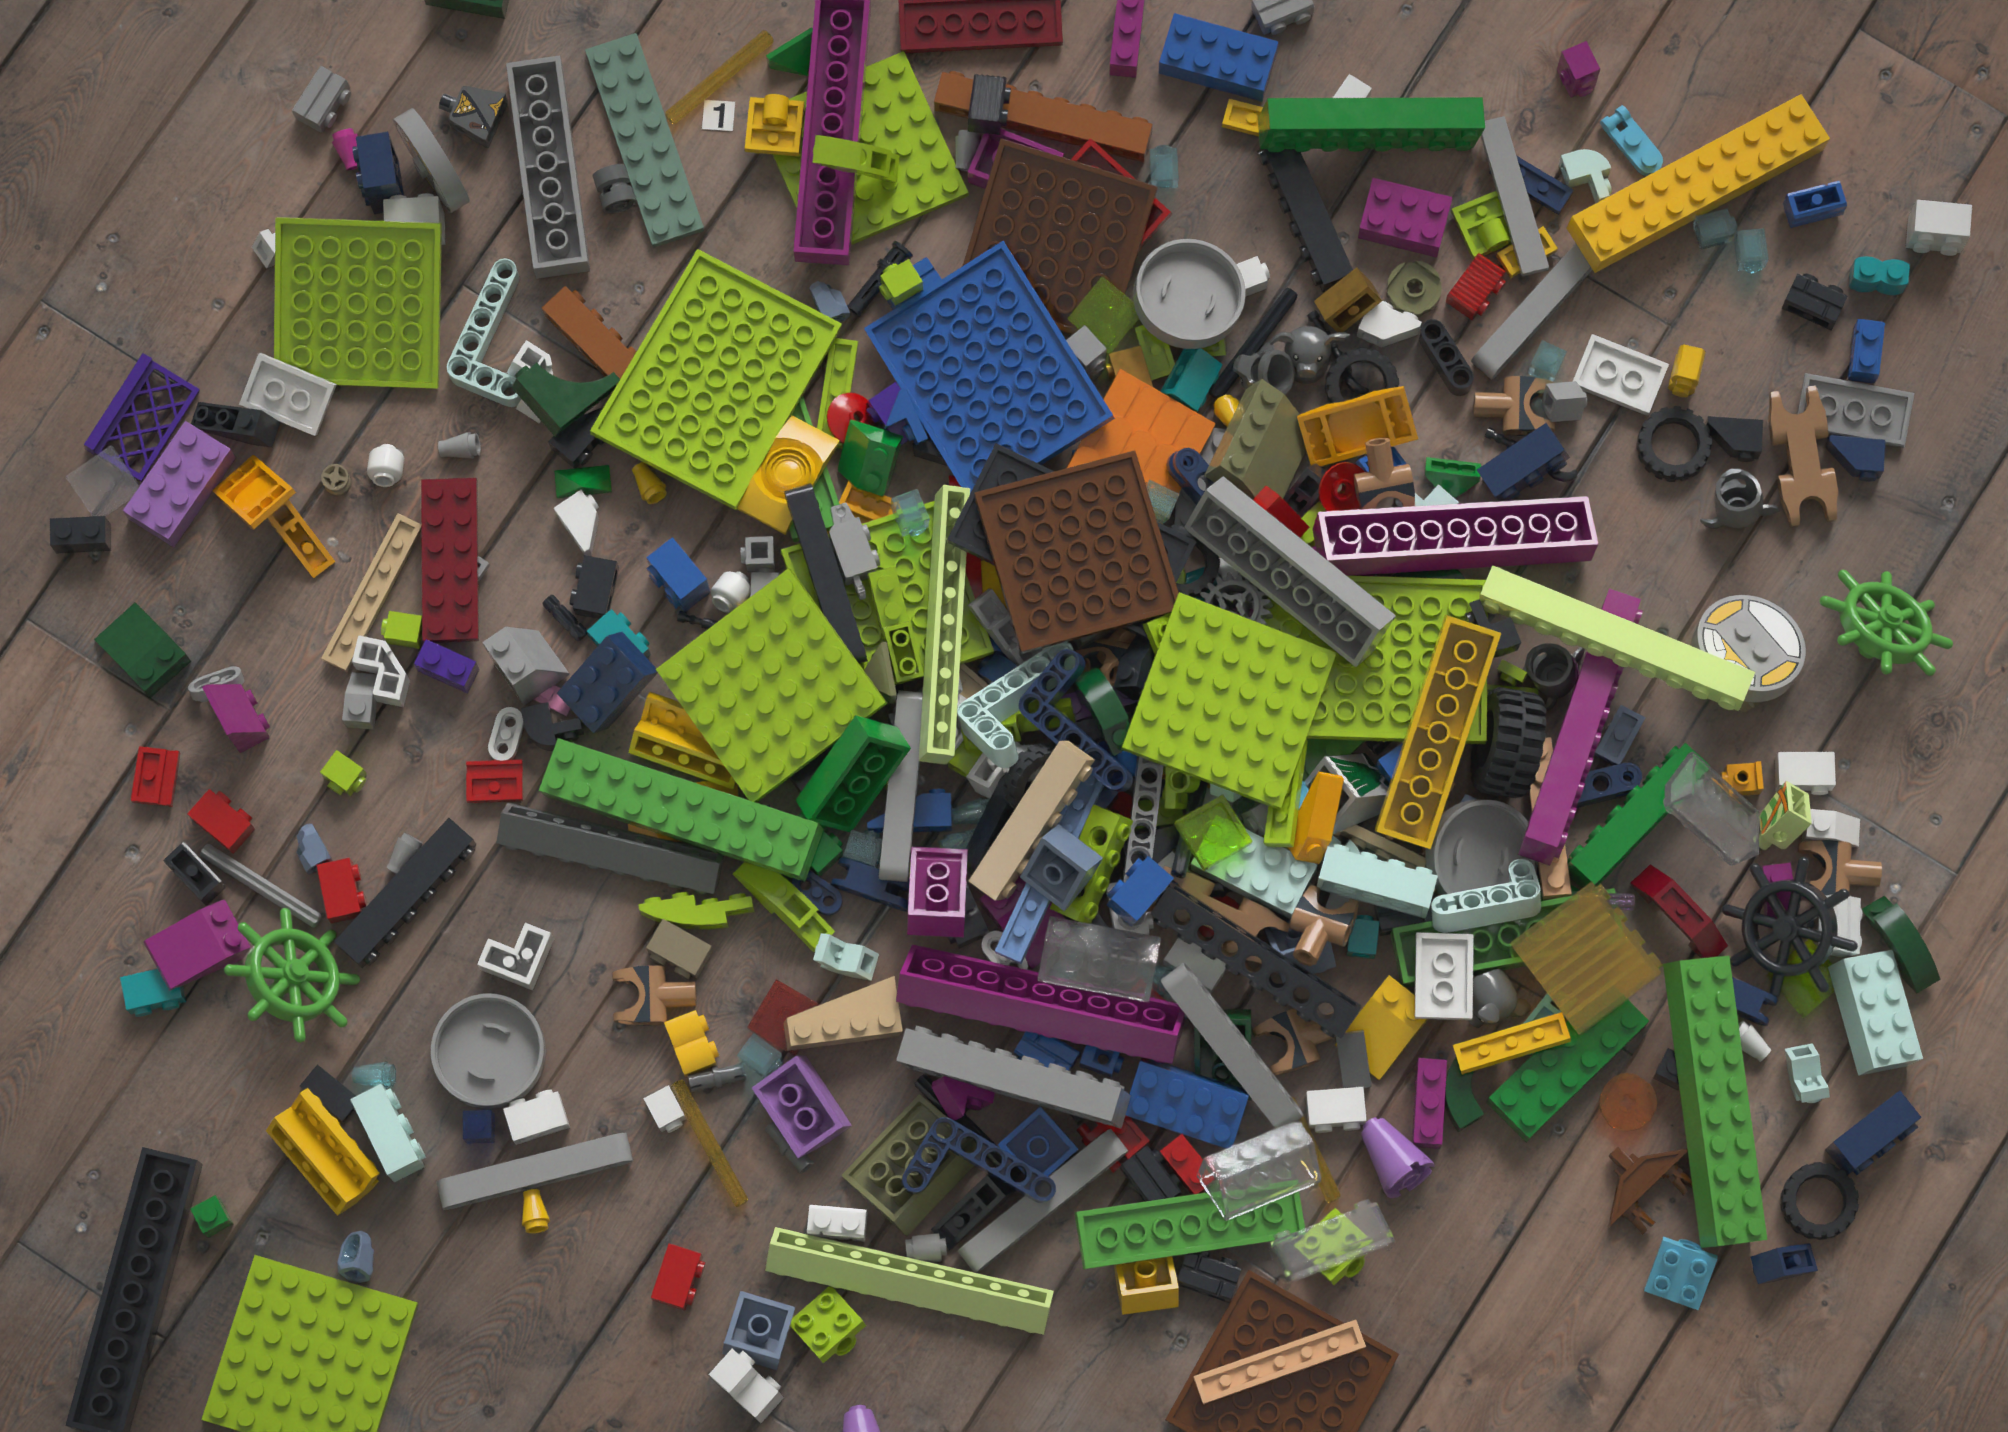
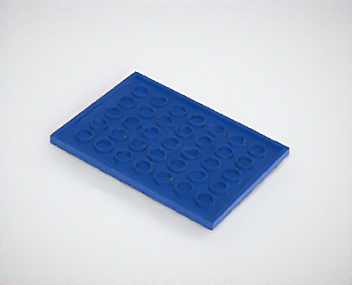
M1004 241L864 328L899 387L906 389L920 421L958 483L963 488H970V493L995 443L1042 465L1115 419Z

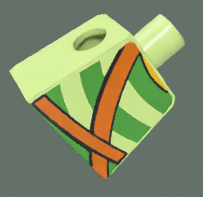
M1788 781L1783 783L1759 816L1761 832L1755 838V843L1761 849L1768 850L1772 844L1781 849H1786L1812 824L1809 794Z

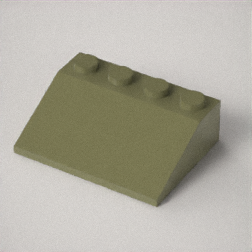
M1260 379L1245 390L1204 476L1214 483L1224 476L1252 500L1265 486L1284 498L1304 456L1306 447L1297 416L1300 414L1282 392L1263 379Z
M920 1094L841 1175L906 1237L975 1166L947 1150L922 1192L911 1194L904 1190L901 1179L906 1168L933 1123L941 1117H946ZM941 1123L936 1127V1133L940 1138L946 1139L951 1136L952 1130L948 1124ZM964 1138L961 1141V1149L965 1153H973L976 1150V1143L971 1138ZM925 1148L921 1153V1157L924 1162L933 1163L937 1159V1153L932 1148ZM910 1173L907 1176V1183L910 1187L918 1188L922 1185L923 1180L918 1173Z

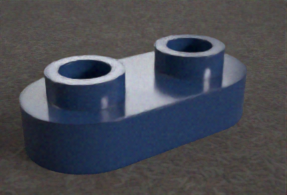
M812 871L808 872L806 881L811 883L809 890L801 888V884L804 881L792 879L791 884L819 909V913L831 916L840 911L843 904L841 893ZM826 898L834 900L831 906H825L823 902Z

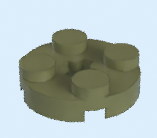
M1423 261L1405 262L1398 265L1389 276L1387 297L1392 306L1401 313L1409 312L1420 317L1431 311L1441 297L1442 287L1439 274L1428 263ZM1416 282L1419 283V290L1421 292L1411 294L1407 285L1409 283L1411 285H1414Z

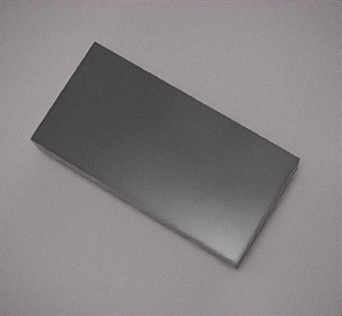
M1364 1030L1345 1032L1342 1038L1336 1036L1343 1088L1372 1087Z

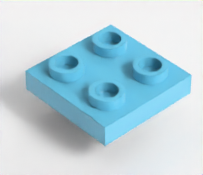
M1663 1237L1644 1291L1699 1310L1718 1256L1703 1251L1700 1245L1684 1239L1675 1241Z

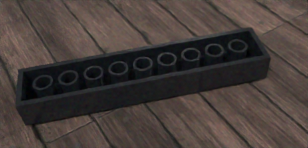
M142 1147L65 1426L83 1432H130L203 1166L198 1160Z

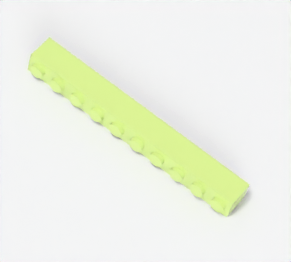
M943 485L935 494L919 761L945 765L955 754L966 552L947 543V539L970 495V488Z
M1492 566L1479 597L1486 612L1492 614L1499 613L1508 618L1511 617L1513 623L1526 624L1543 635L1551 634L1560 638L1567 645H1578L1594 656H1605L1612 659L1615 664L1621 667L1629 666L1639 670L1646 677H1656L1664 680L1670 687L1691 691L1697 698H1708L1718 702L1722 708L1727 710H1740L1755 674L1754 671L1495 566Z
M775 1227L769 1245L765 1271L773 1272L777 1275H786L803 1279L807 1282L825 1284L834 1288L847 1289L864 1295H873L890 1301H899L917 1307L942 1311L946 1314L960 1315L973 1320H982L1004 1327L1008 1326L1025 1330L1029 1333L1043 1335L1054 1292L1048 1289Z

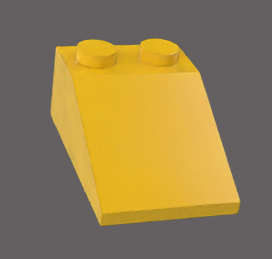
M1389 975L1346 1032L1364 1030L1369 1071L1372 1076L1380 1080L1428 1019H1415V995Z
M1172 1256L1114 1265L1122 1315L1179 1307V1288Z

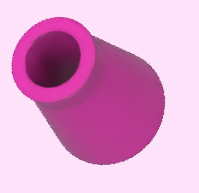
M353 128L340 130L332 134V144L347 171L358 168L357 163L354 161L352 147L357 146L356 137L358 134H354Z

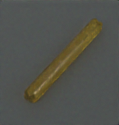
M766 30L759 33L665 112L666 118L672 124L679 122L774 42L771 34Z
M684 1080L674 1082L670 1088L733 1204L736 1207L745 1204L748 1201V1197Z

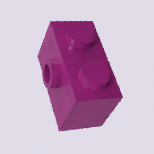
M1587 41L1561 52L1557 72L1570 98L1577 95L1584 97L1594 90L1593 88L1596 86L1600 73V67Z

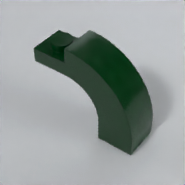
M1093 667L1083 672L1073 683L1072 687L1080 704L1085 705L1093 716L1111 755L1115 756L1124 751L1121 750L1130 724L1127 713L1111 684L1098 668Z
M1884 895L1862 908L1863 917L1880 934L1890 950H1893L1902 979L1916 994L1941 980L1935 962L1924 940L1897 903L1893 905Z
M1455 1057L1446 1075L1445 1108L1457 1132H1460L1482 1119L1484 1113L1471 1090V1079L1475 1071L1462 1074Z

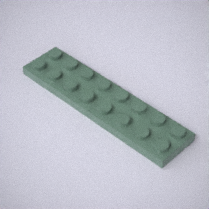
M637 33L585 49L620 154L627 168L630 183L652 247L655 248L705 231Z

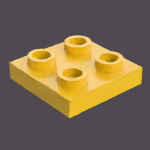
M768 94L765 98L750 97L745 152L799 156L804 101L789 100L788 97L779 94Z

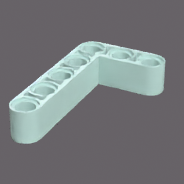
M504 258L496 261L449 358L447 372L455 385L502 405L515 407L518 406L521 398L517 393L513 396H505L504 391L508 387L513 386L516 378L481 363L519 282L516 265L510 259ZM504 270L512 271V275L509 278L503 279L499 277L500 273ZM493 294L501 295V299L496 303L488 301V298ZM481 318H488L490 320L489 324L485 327L476 325ZM471 342L479 344L474 351L465 350L467 344ZM460 366L467 368L466 373L458 376L454 374L455 369ZM486 376L492 378V382L489 385H479L481 378Z
M1064 642L1047 647L958 706L957 714L964 735L996 766L1009 768L1018 760L1014 738L1000 722L1019 711L1020 698L1061 650H1073L1070 643ZM1070 656L1065 660L1064 666L1066 670H1071L1075 666L1076 660L1074 656ZM1056 678L1048 680L1046 685L1047 691L1057 686Z

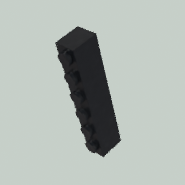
M1259 146V150H1257L1259 161L1262 166L1266 165L1270 172L1267 177L1271 188L1278 190L1281 197L1278 199L1283 214L1288 213L1291 220L1288 223L1290 231L1294 238H1299L1302 245L1299 247L1304 262L1309 261L1311 265V279L1314 285H1319L1324 293L1353 270L1302 153L1295 151V149L1270 152L1268 149H1260Z
M448 818L334 941L335 944L361 968L366 964L368 966L373 964L380 955L378 951L385 943L387 945L391 944L399 935L397 930L404 923L409 924L417 916V909L423 902H430L437 894L436 888L443 881L446 883L456 873L455 867L461 861L466 862L475 852L474 847L477 845L474 839L453 820Z

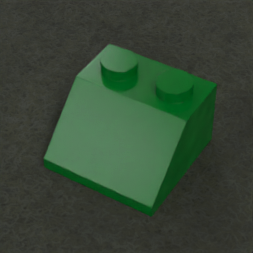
M851 419L837 470L857 489L883 497L891 485L903 436Z

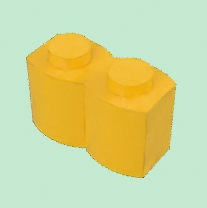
M1685 344L1679 346L1668 389L1672 391V394L1679 397H1688V395L1695 393L1706 354L1704 349Z
M695 1010L664 1022L685 1077L717 1065L715 1058L719 1057V1053L714 1041L708 1043L705 1032L709 1031V1027L704 1014L698 1016Z

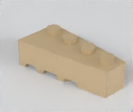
M895 976L786 1018L783 1024L787 1051L899 1037L903 1030L899 1003L896 1002Z

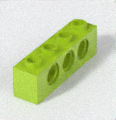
M1093 804L1079 840L1103 857L1093 877L1085 886V892L1082 897L1080 892L1065 911L1053 902L1050 909L1076 921L1091 924L1092 919L1098 913V905L1102 895L1109 886V878L1112 871L1120 860V852L1124 842L1130 836L1133 820ZM1107 834L1106 842L1103 844V838Z

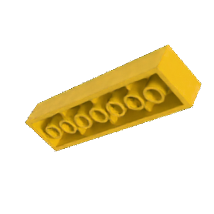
M1445 615L1376 824V832L1431 849L1501 636L1500 632Z

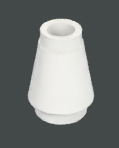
M1741 1021L1739 1023L1742 1051L1761 1062L1770 1053L1771 1049L1751 1023L1747 1024L1745 1021Z

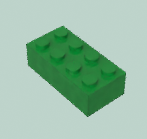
M855 715L796 801L808 820L851 833L911 747L898 727Z

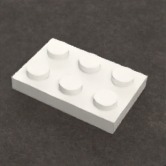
M1592 334L1573 381H1576L1585 392L1648 416L1669 364Z
M259 353L239 405L249 409L262 410L282 423L316 436L337 384Z
M1416 933L1415 1019L1472 1020L1473 934Z

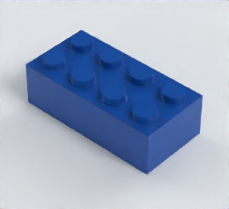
M1174 13L1160 57L1158 73L1263 102L1277 55L1278 41Z
M1142 1057L1129 1094L1131 1098L1126 1116L1232 1150L1249 1094L1243 1088L1167 1063H1159L1153 1059Z

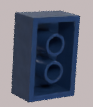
M388 131L357 136V146L352 147L354 161L357 163L359 171L356 173L358 187L361 189L366 206H371L374 214L384 213L383 199H390L394 195L404 196L399 158Z
M1545 423L1478 468L1477 471L1499 502L1515 501L1521 496L1520 491L1528 486L1534 488L1544 481L1543 476L1552 470L1555 473L1567 465L1566 460L1570 456L1548 424Z
M618 632L605 637L557 694L593 733L609 729L658 672L656 667L623 632Z
M1898 1091L1833 1141L1825 1150L1838 1167L1847 1173V1176L1852 1172L1857 1176L1874 1162L1871 1158L1872 1156L1876 1155L1879 1159L1896 1145L1893 1141L1894 1139L1898 1138L1901 1142L1919 1128L1916 1122L1922 1117L1903 1093Z

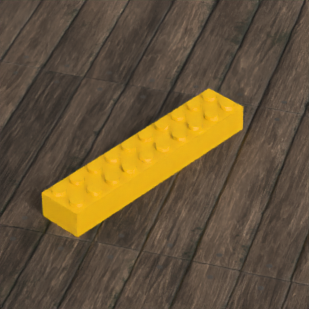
M1802 94L1573 215L1566 229L1594 273L1822 152L1830 137Z

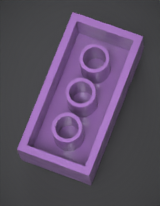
M185 421L123 512L130 521L170 546L175 547L236 457L230 448Z

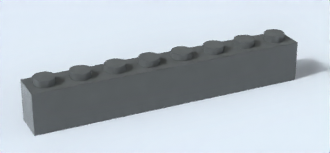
M507 803L501 812L496 841L497 844L504 845L505 848L510 850L523 849L531 851L536 856H553L562 862H578L585 864V866L591 869L604 868L612 870L617 875L630 874L638 876L641 880L647 882L660 881L673 888L685 887L693 889L699 894H714L719 885L724 855L700 847Z

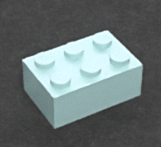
M379 1084L350 1099L386 1174L393 1182L425 1167L422 1159L426 1158L419 1142L417 1143L416 1139H411L410 1134L414 1133L404 1114L399 1115L397 1110L402 1107L391 1088L386 1090L382 1084Z

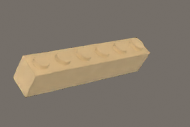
M1059 741L971 876L969 882L995 901L1008 899L1014 893L1017 887L1015 882L1024 871L1041 838L1048 833L1050 828L1053 829L1058 825L1062 818L1061 811L1065 805L1068 806L1073 802L1078 793L1076 788L1081 781H1086L1093 770L1091 765L1095 760L1071 742Z

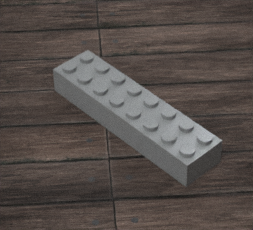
M559 55L506 63L532 263L536 279L591 271L561 57Z
M1224 476L1205 490L1184 526L1193 536L1355 667L1373 653L1396 617L1390 610Z
M916 1026L915 1030L907 1028L905 1030L896 1061L908 1069L939 1078L947 1076L995 1092L996 1094L1122 1128L1131 1095L1124 1091L1125 1087L1120 1085L1119 1082L1104 1078L1101 1083L1098 1082V1079L1093 1078V1075L1081 1071H1076V1074L1072 1075L1065 1067L1049 1063L1047 1068L1044 1067V1064L1039 1063L1037 1059L1022 1056V1060H1019L1011 1052L998 1048L993 1053L991 1049L986 1048L983 1044L969 1041L968 1045H965L963 1041L958 1040L959 1038L942 1033L940 1038L937 1034L932 1033V1030Z

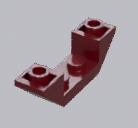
M1651 864L1629 883L1648 904L1653 901L1690 940L1688 946L1700 958L1717 957L1728 947L1712 919L1672 878Z

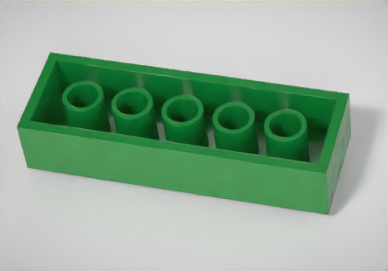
M1687 743L1680 749L1674 746L1664 757L1665 759L1661 763L1663 766L1659 768L1656 765L1647 774L1646 779L1642 782L1644 786L1641 788L1637 785L1626 796L1627 799L1623 802L1625 804L1623 808L1617 805L1607 816L1604 822L1606 825L1604 827L1598 825L1588 835V839L1585 841L1587 845L1584 848L1581 845L1577 846L1568 856L1569 877L1586 893L1593 892L1705 776L1710 765Z
M1608 981L1566 1022L1571 1042L1535 1052L1488 1098L1486 1103L1527 1143L1646 1027L1649 1020Z

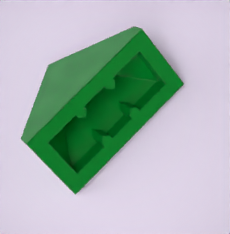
M809 28L767 54L766 59L769 68L808 76L813 28Z
M1426 457L1425 476L1435 487L1440 485L1452 497L1456 498L1480 482L1481 476L1477 469L1481 467V463Z
M609 465L554 471L557 498L571 497L580 490L585 495L612 493Z

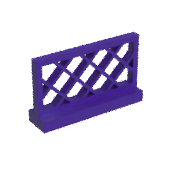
M142 353L84 443L85 450L93 455L96 454L142 482L200 389ZM154 370L165 376L166 386L150 388L149 377ZM169 379H171L172 381H174V382H176V383H175V384H170V383H169ZM147 384V390L141 391L144 385ZM184 387L191 391L186 401L174 403L171 389ZM168 390L171 404L155 407L152 393ZM149 394L152 408L136 412L134 401L137 396ZM132 406L133 412L126 414L129 408ZM180 406H182L181 409H180V411H179L178 414H177L175 407H180ZM172 408L174 420L171 424L160 426L156 412ZM153 413L157 427L140 430L137 416ZM134 417L137 431L121 434L119 424L122 419ZM117 429L118 435L112 436L115 430ZM167 429L162 437L161 430ZM158 431L160 438L158 445L145 449L142 434ZM139 435L142 450L126 453L123 439ZM120 440L123 454L110 456L102 450L108 442ZM153 452L149 459H147L146 453ZM143 454L145 465L140 473L129 467L127 457ZM124 458L125 464L118 461V459Z

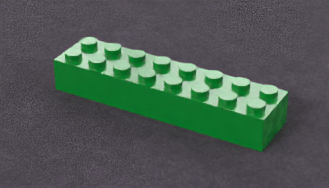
M1483 97L1267 98L1258 117L1260 149H1268L1270 152H1280L1284 149H1295L1297 152H1307L1311 149H1322L1324 152H1333L1338 149H1349L1352 152H1359L1364 149H1375L1379 152L1402 149L1403 151L1410 152L1418 148H1429L1430 151H1441L1445 148L1468 151L1474 148L1485 130Z

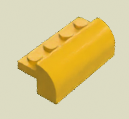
M649 692L646 697L641 720L634 729L628 753L734 789L737 784L679 701Z
M308 1088L299 1093L290 1108L275 1116L266 1130L337 1216L355 1205L379 1182L377 1177L380 1172L376 1169L375 1164L358 1148L356 1141L347 1135L338 1120L331 1116L322 1105L321 1100Z

